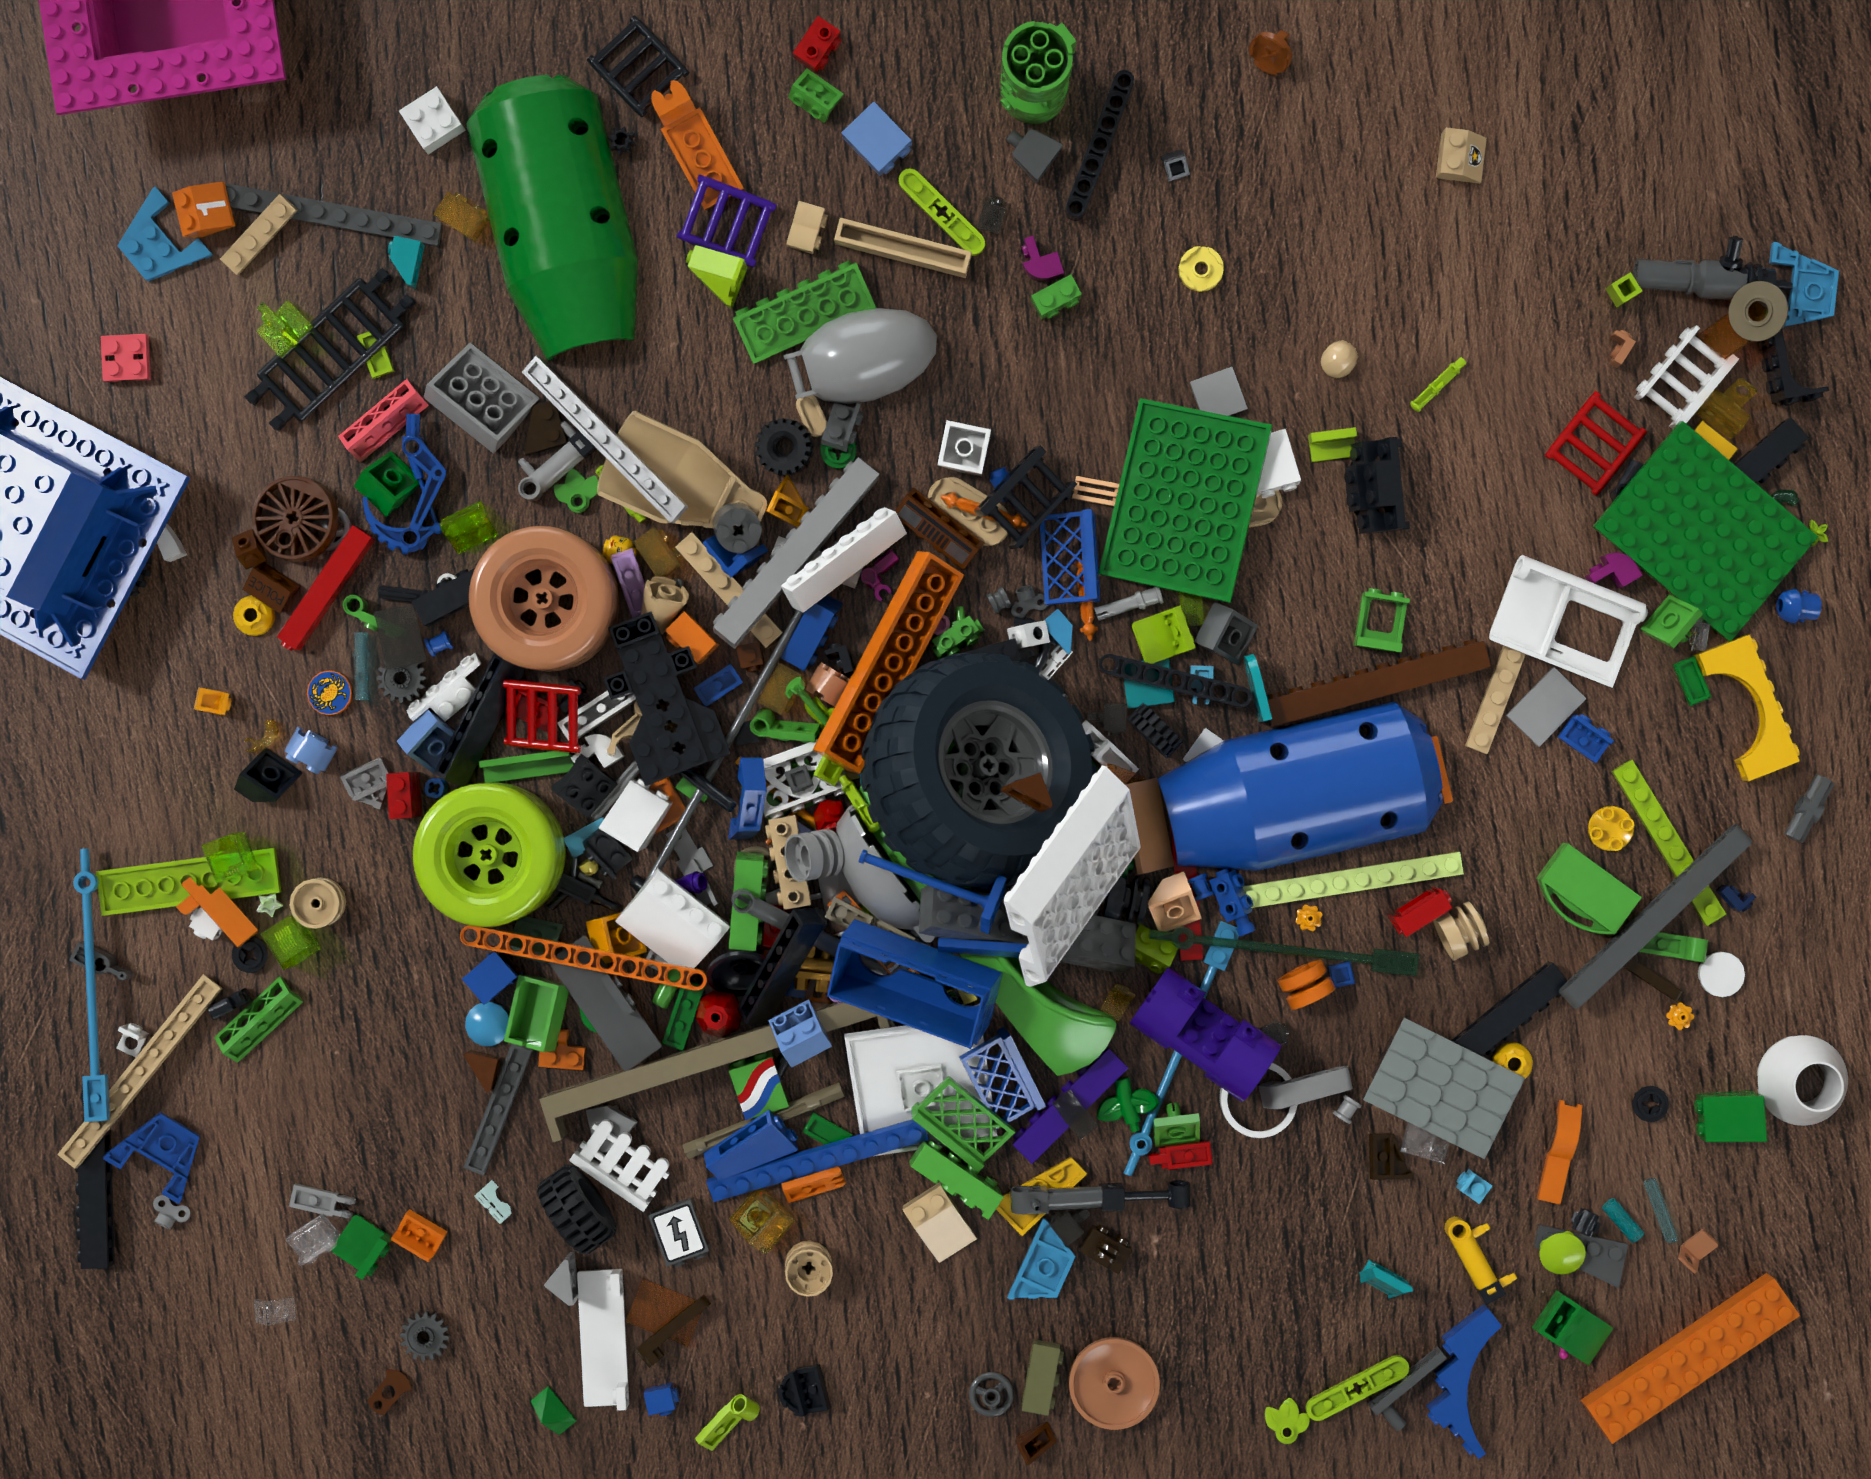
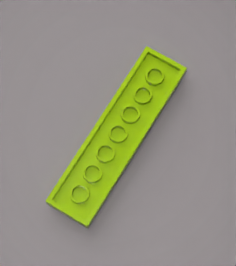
M276 848L96 871V876L99 880L98 894L101 916L178 906L190 896L181 885L189 877L198 886L202 884L210 894L220 887L230 899L282 892ZM243 861H244V863H243V865H242V867H241V869H242L243 872H241L240 866H239L238 869H239L240 873L237 871V868H236V872H237L238 874H236L235 871L233 870V872H234V874H235V875H233L232 870H231L230 872H231L232 876L229 874V871H228V875H229L230 877L227 876L226 872H227V870H228V868H229L230 866L232 867V865H235V864H237V863H240V862H243Z

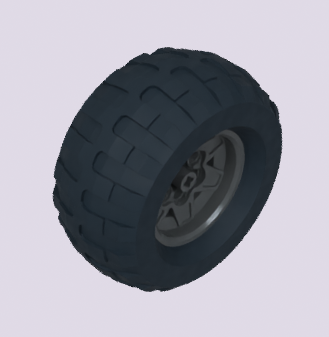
M957 653L948 655L921 666L899 681L889 696L879 705L870 726L871 730L868 732L864 742L861 757L865 760V767L861 774L862 790L868 793L871 803L867 809L873 824L878 822L885 833L882 839L893 852H900L906 858L905 864L913 870L931 875L933 878L961 888L971 887V889L992 890L998 875L1007 878L1006 886L1015 885L1020 874L1024 873L1028 868L1031 859L1037 856L1042 849L1044 841L1050 838L1056 825L1061 823L1066 816L1069 807L1075 804L1080 792L1086 789L1091 782L1092 776L1097 773V767L1091 763V753L1095 751L1091 735L1085 734L1080 722L1083 716L1075 704L1070 705L1063 696L1064 689L1053 679L1045 680L1039 675V669L1027 662L1011 661L1009 656L990 653ZM951 742H953L955 747L952 750V754L947 755L948 748ZM985 747L988 749L989 755L986 753ZM964 748L967 749L969 755L965 753ZM1041 772L1053 805L1050 809L1040 813L1001 792L1002 787L1012 782ZM951 783L958 784L957 792L954 790ZM992 802L996 810H984L983 808L986 803Z

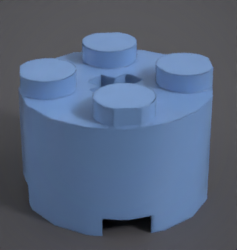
M297 726L285 748V752L288 753L286 758L296 764L299 761L307 764L306 769L316 774H319L320 771H326L338 746L333 744L330 747L327 745L329 740L310 730L307 733H303V728Z

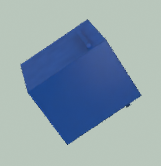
M497 951L488 953L486 959L462 978L483 1005L492 1001L510 984L517 982L518 975L523 974L522 972L517 974L510 965L502 960Z

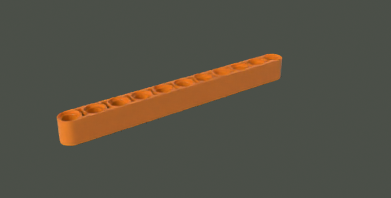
M468 925L460 932L461 942L471 947L690 990H701L707 983L706 974L697 968L489 927ZM468 929H474L477 932V939L473 942L468 941L465 937ZM491 933L497 934L500 938V943L497 946H492L488 942V936ZM513 938H519L522 941L523 946L520 950L511 948L510 942ZM537 942L545 945V952L542 955H537L533 951V945ZM558 947H565L568 951L567 958L559 959L555 954ZM582 951L588 952L591 956L590 962L586 964L581 963L578 960V954ZM603 956H610L613 959V965L610 968H604L601 965L600 960ZM627 960L633 961L636 965V969L631 973L623 969V963ZM648 965H655L658 968V974L650 977L646 974L645 968ZM671 969H677L681 973L678 981H671L668 978V972ZM695 973L701 974L703 982L701 985L695 986L690 982V977Z

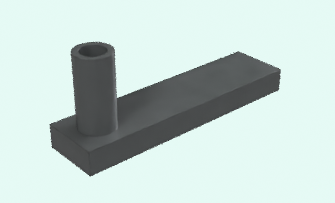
M1435 1347L1409 1369L1407 1376L1389 1385L1368 1402V1405L1376 1415L1381 1413L1395 1431L1401 1430L1406 1425V1422L1392 1406V1403L1447 1359L1438 1347Z

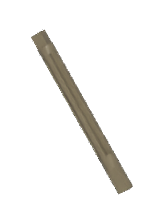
M838 1082L789 1102V1107L772 1113L775 1116L779 1115L785 1121L843 1098L845 1094ZM755 1118L741 1121L683 1144L685 1155L690 1159L705 1153Z

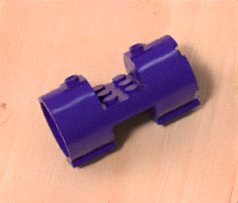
M1168 967L1129 1024L1165 1049L1171 1047L1204 1070L1206 1072L1205 1077L1241 1102H1244L1264 1076L1282 1045L1247 1020L1243 1019L1239 1023L1233 1019L1232 1016L1203 998L1206 994L1205 991Z

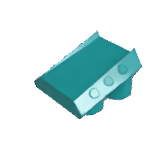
M1368 1259L1363 1270L1359 1272L1361 1283L1366 1282L1388 1295V1299L1413 1292V1286L1406 1279Z

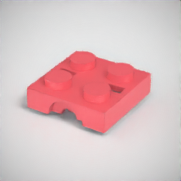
M149 335L101 336L102 377L104 382L151 380ZM137 354H143V359H139ZM108 356H115V361H109Z

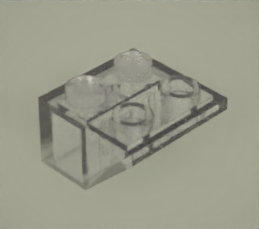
M1408 1122L1400 1152L1444 1164L1449 1142Z

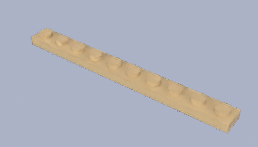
M203 974L109 1090L110 1120L83 1122L57 1154L74 1169H78L221 992L222 987L207 975Z

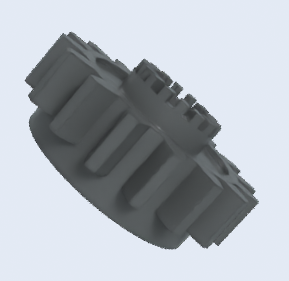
M400 653L399 659L396 655H391V662L384 660L385 668H378L382 672V676L376 677V679L382 680L378 688H385L383 695L388 696L391 694L390 700L395 701L399 698V703H404L405 698L408 701H413V695L420 697L419 690L426 689L423 681L428 680V677L423 676L426 668L419 667L421 661L413 662L414 656L409 655L406 659L403 653ZM401 672H404L407 677V681L403 684L398 682V675Z
M426 1310L422 1315L420 1311H417L415 1318L410 1316L407 1319L409 1323L402 1325V1328L406 1331L400 1333V1337L405 1338L401 1346L407 1345L408 1349L405 1353L408 1354L412 1351L414 1353L412 1359L414 1360L418 1355L421 1356V1361L423 1362L427 1356H429L430 1360H434L436 1354L442 1355V1348L446 1349L449 1345L445 1340L451 1337L447 1333L450 1326L444 1324L445 1318L440 1319L438 1312L432 1315L429 1310ZM421 1332H428L430 1340L423 1339Z

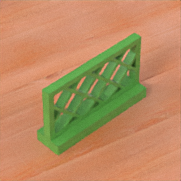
M950 1076L940 1083L921 1103L917 1102L911 1107L912 1119L978 1172L985 1166L984 1162L1015 1133V1129ZM950 1085L956 1090V1096H943V1090ZM969 1100L973 1103V1109L959 1110V1101ZM957 1101V1110H943V1102ZM931 1102H941L940 1111H931L926 1106ZM973 1114V1123L960 1124V1115ZM976 1114H986L989 1116V1122L976 1123ZM957 1115V1124H947L944 1122V1116ZM1002 1127L1006 1132L1002 1136H993L992 1128ZM976 1128H990V1136L977 1137ZM960 1129H974V1137L964 1138L960 1134ZM990 1142V1148L983 1153L977 1148V1143Z

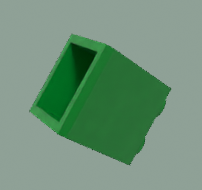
M1752 1090L1697 1094V1100L1694 1101L1695 1113L1698 1114L1699 1123H1696L1697 1136H1700L1701 1140L1705 1142H1767L1763 1095Z

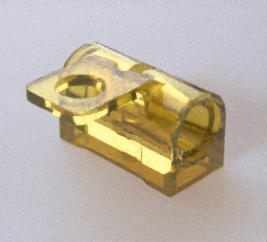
M1738 378L1723 394L1715 388L1695 413L1731 440L1744 428L1749 420L1750 414L1744 411L1742 407L1757 393V389L1745 379ZM1737 387H1745L1748 390V394H1739Z

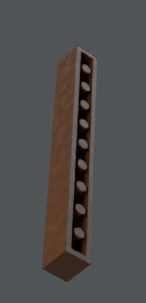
M1477 638L1464 641V646L1456 648L1455 644L1442 647V652L1434 654L1433 650L1420 653L1421 658L1412 660L1411 656L1398 659L1399 664L1390 666V663L1387 662L1376 665L1377 670L1368 672V668L1354 671L1355 676L1349 678L1346 677V674L1332 677L1334 682L1325 684L1324 680L1311 683L1312 688L1303 690L1302 686L1289 689L1290 694L1281 696L1280 692L1267 695L1272 719L1268 720L1269 726L1274 727L1489 668L1491 664L1485 642H1477Z

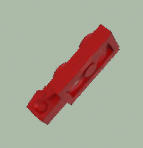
M1210 1141L1169 1145L1159 1148L1160 1153L1148 1154L1150 1165L1161 1164L1162 1169L1167 1168L1168 1170L1213 1164Z

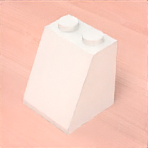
M641 778L630 780L599 826V829L637 852L647 848L673 804L669 800L670 796L661 790L656 792L649 788L650 785L645 786Z

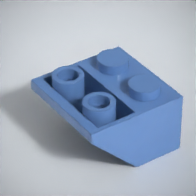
M809 999L768 1020L780 1051L791 1068L832 1047L828 1035Z

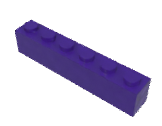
M1107 1047L1089 1066L1087 1065L1077 1071L1079 1076L1073 1082L1068 1080L1061 1087L1062 1092L1057 1097L1053 1095L1045 1103L1046 1108L1041 1113L1037 1111L1029 1119L1030 1124L1025 1129L1021 1127L1013 1135V1146L1032 1164L1128 1069L1127 1065Z

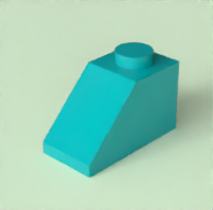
M394 236L393 241H390L388 246L389 258L406 284L416 289L425 245L418 240Z

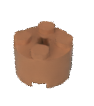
M821 662L805 690L835 707L850 679Z

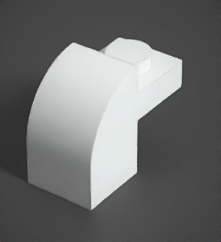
M593 734L585 737L589 746L582 745L581 752L575 753L571 759L575 763L580 754L584 755L587 759L596 755L602 766L608 768L626 755L619 744H617L615 755L609 756L607 749L612 738L607 735Z

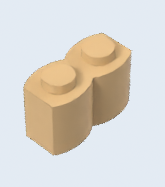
M802 201L798 202L786 244L787 247L811 254L814 253L815 249L819 250L822 240L819 232L821 227L825 228L828 220L825 208Z

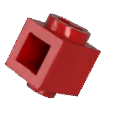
M824 800L819 803L813 814L816 830L830 829L836 833L837 822L844 814L842 801Z

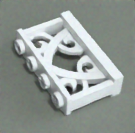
M817 740L763 759L765 779L770 783L766 788L763 809L765 818H780L784 816V811L790 809L792 812L799 811L805 808L804 804L813 801V804H818L826 800L825 796L833 793L835 797L845 794L839 780L835 786H829L824 781L813 776L812 782L814 786L805 789V791L792 794L790 787L782 783L786 780L785 774L780 779L775 778L780 775L776 773V768L783 767L785 772L791 770L790 761L795 760L801 766L805 764L804 759L807 756L812 757L813 761L811 763L817 762L816 766L806 765L807 770L815 771L822 758V755L813 750ZM843 769V771H842L840 777H841L842 775H846V772H845L844 769ZM819 784L823 790L812 794ZM774 787L778 791L774 793L773 800L777 796L782 798V803L778 806L770 805L766 799L767 794ZM788 795L798 798V800L788 803Z

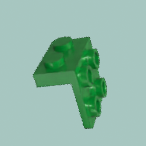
M357 1214L352 1217L333 1245L332 1252L356 1268L358 1271L355 1276L363 1280L367 1276L371 1277L377 1270V1261L380 1257L384 1258L391 1249L389 1243L392 1237Z

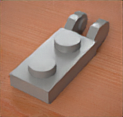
M295 1183L289 1207L331 1217L352 1218L353 1212L336 1209L337 1202L354 1205L356 1199L346 1195H339L336 1192Z

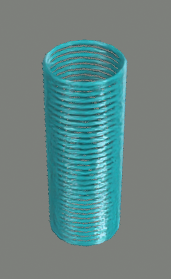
M1615 1198L1608 1200L1605 1203L1606 1207L1602 1206L1604 1212L1631 1243L1638 1241L1644 1235V1231Z

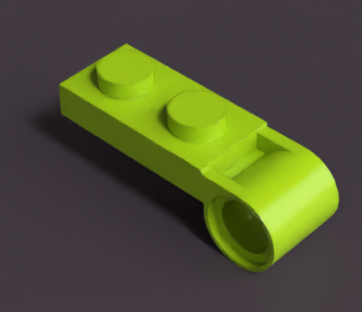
M742 1394L736 1395L695 1437L699 1445L713 1451L742 1418L746 1421H752L758 1416L759 1404Z

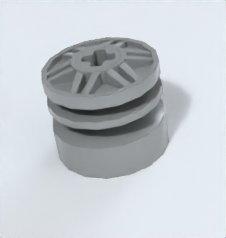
M822 829L810 833L805 832L791 835L787 839L785 861L790 875L795 880L803 882L834 876L842 869L844 855L842 844L833 830Z

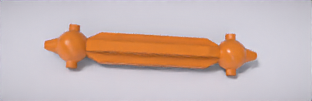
M955 492L941 495V499L945 501L948 508L957 506L962 511L977 515L974 510L980 503L967 498H958ZM999 510L1016 529L1026 527L1027 523L1022 521L1020 514L1011 516L1007 512ZM988 516L983 517V518H986V519L995 521V519H994L992 516H990V517H988Z
M1076 560L1073 565H1076L1078 568L1076 574L1078 576L1083 571V564ZM1077 582L1079 597L1085 596L1084 586ZM1080 602L1081 619L1085 624L1083 628H1080V631L1087 636L1089 641H1092L1093 635L1098 631V627L1092 624L1094 620L1093 602Z

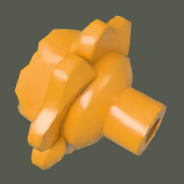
M1303 905L1302 909L1297 910V919L1295 921L1297 924H1301V930L1308 929L1314 931L1316 927L1321 926L1322 913L1318 911L1317 906Z
M1681 1002L1677 1006L1671 1005L1670 1011L1666 1014V1018L1670 1019L1668 1024L1675 1026L1678 1030H1682L1683 1027L1688 1028L1690 1022L1694 1019V1015L1691 1013L1692 1008L1685 1006Z

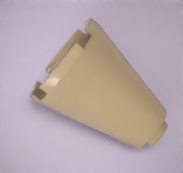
M655 576L652 577L651 581L647 580L645 583L641 615L652 611L663 635L686 605L689 594L683 586L681 589L675 585L676 581L666 577Z

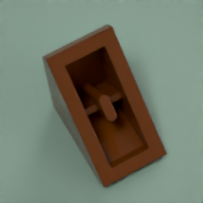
M1041 772L1012 782L1002 787L1001 792L1040 813L1050 809L1053 805Z
M474 1050L463 1054L486 1093L494 1089L501 1057Z
M1044 1422L1016 1436L1017 1447L1027 1465H1030L1057 1443L1048 1422Z

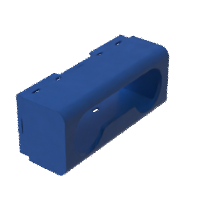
M854 919L842 934L838 944L827 996L971 1049L973 1044H978L990 1024L1003 972L951 953L938 952L937 948ZM860 954L885 963L888 961L935 977V980L905 969H899L890 975L876 974L864 965ZM945 985L981 997V1001L974 1006L961 1005L948 995Z

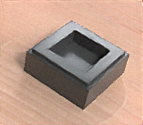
M805 764L784 772L792 794L814 786Z

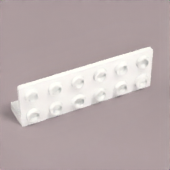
M623 1269L578 1271L584 1406L617 1405V1410H626L629 1405Z

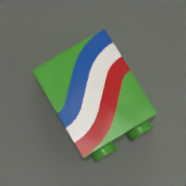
M772 1051L763 1052L729 1064V1073L745 1120L758 1117L767 1110L774 1112L789 1107V1099L787 1093L783 1090Z

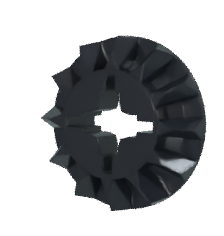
M251 937L239 948L234 945L232 949L233 963L243 972H256L265 966L268 959V948L262 940ZM255 949L254 956L256 959L251 958L245 962L248 955L245 950Z
M1655 1086L1641 1087L1640 1090L1634 1093L1635 1096L1631 1101L1633 1112L1641 1120L1655 1122L1665 1116L1668 1111L1669 1101L1663 1090ZM1649 1097H1651L1652 1101L1659 1104L1651 1106L1650 1110H1648L1646 1105L1642 1104V1102L1648 1101Z

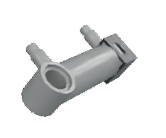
M566 421L561 424V427L570 437L568 439L569 442L537 470L524 458L518 461L521 468L529 476L520 481L518 492L528 501L539 500L544 492L584 458L587 459L597 450L580 431L576 432ZM529 484H535L536 492L532 495H527L526 487Z

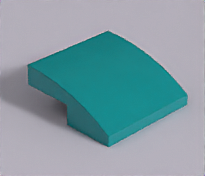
M1169 658L1153 663L1154 665L1171 669ZM1128 663L1124 669L1125 673L1128 676H1134L1136 674V666ZM1149 669L1147 671V679L1155 682L1158 679V672L1155 669ZM1172 675L1169 677V684L1173 686ZM1124 679L1128 708L1139 707L1142 703L1149 706L1175 702L1174 691Z

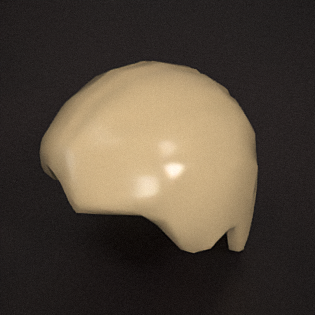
M1344 340L1333 342L1327 347L1321 357V366L1324 372L1333 378H1341L1350 374L1357 364L1358 353L1356 348Z

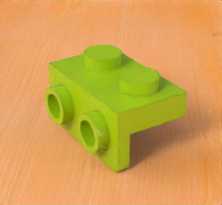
M1139 925L1135 931V963H1141L1152 972L1163 975L1165 970L1171 966L1180 945L1143 925Z

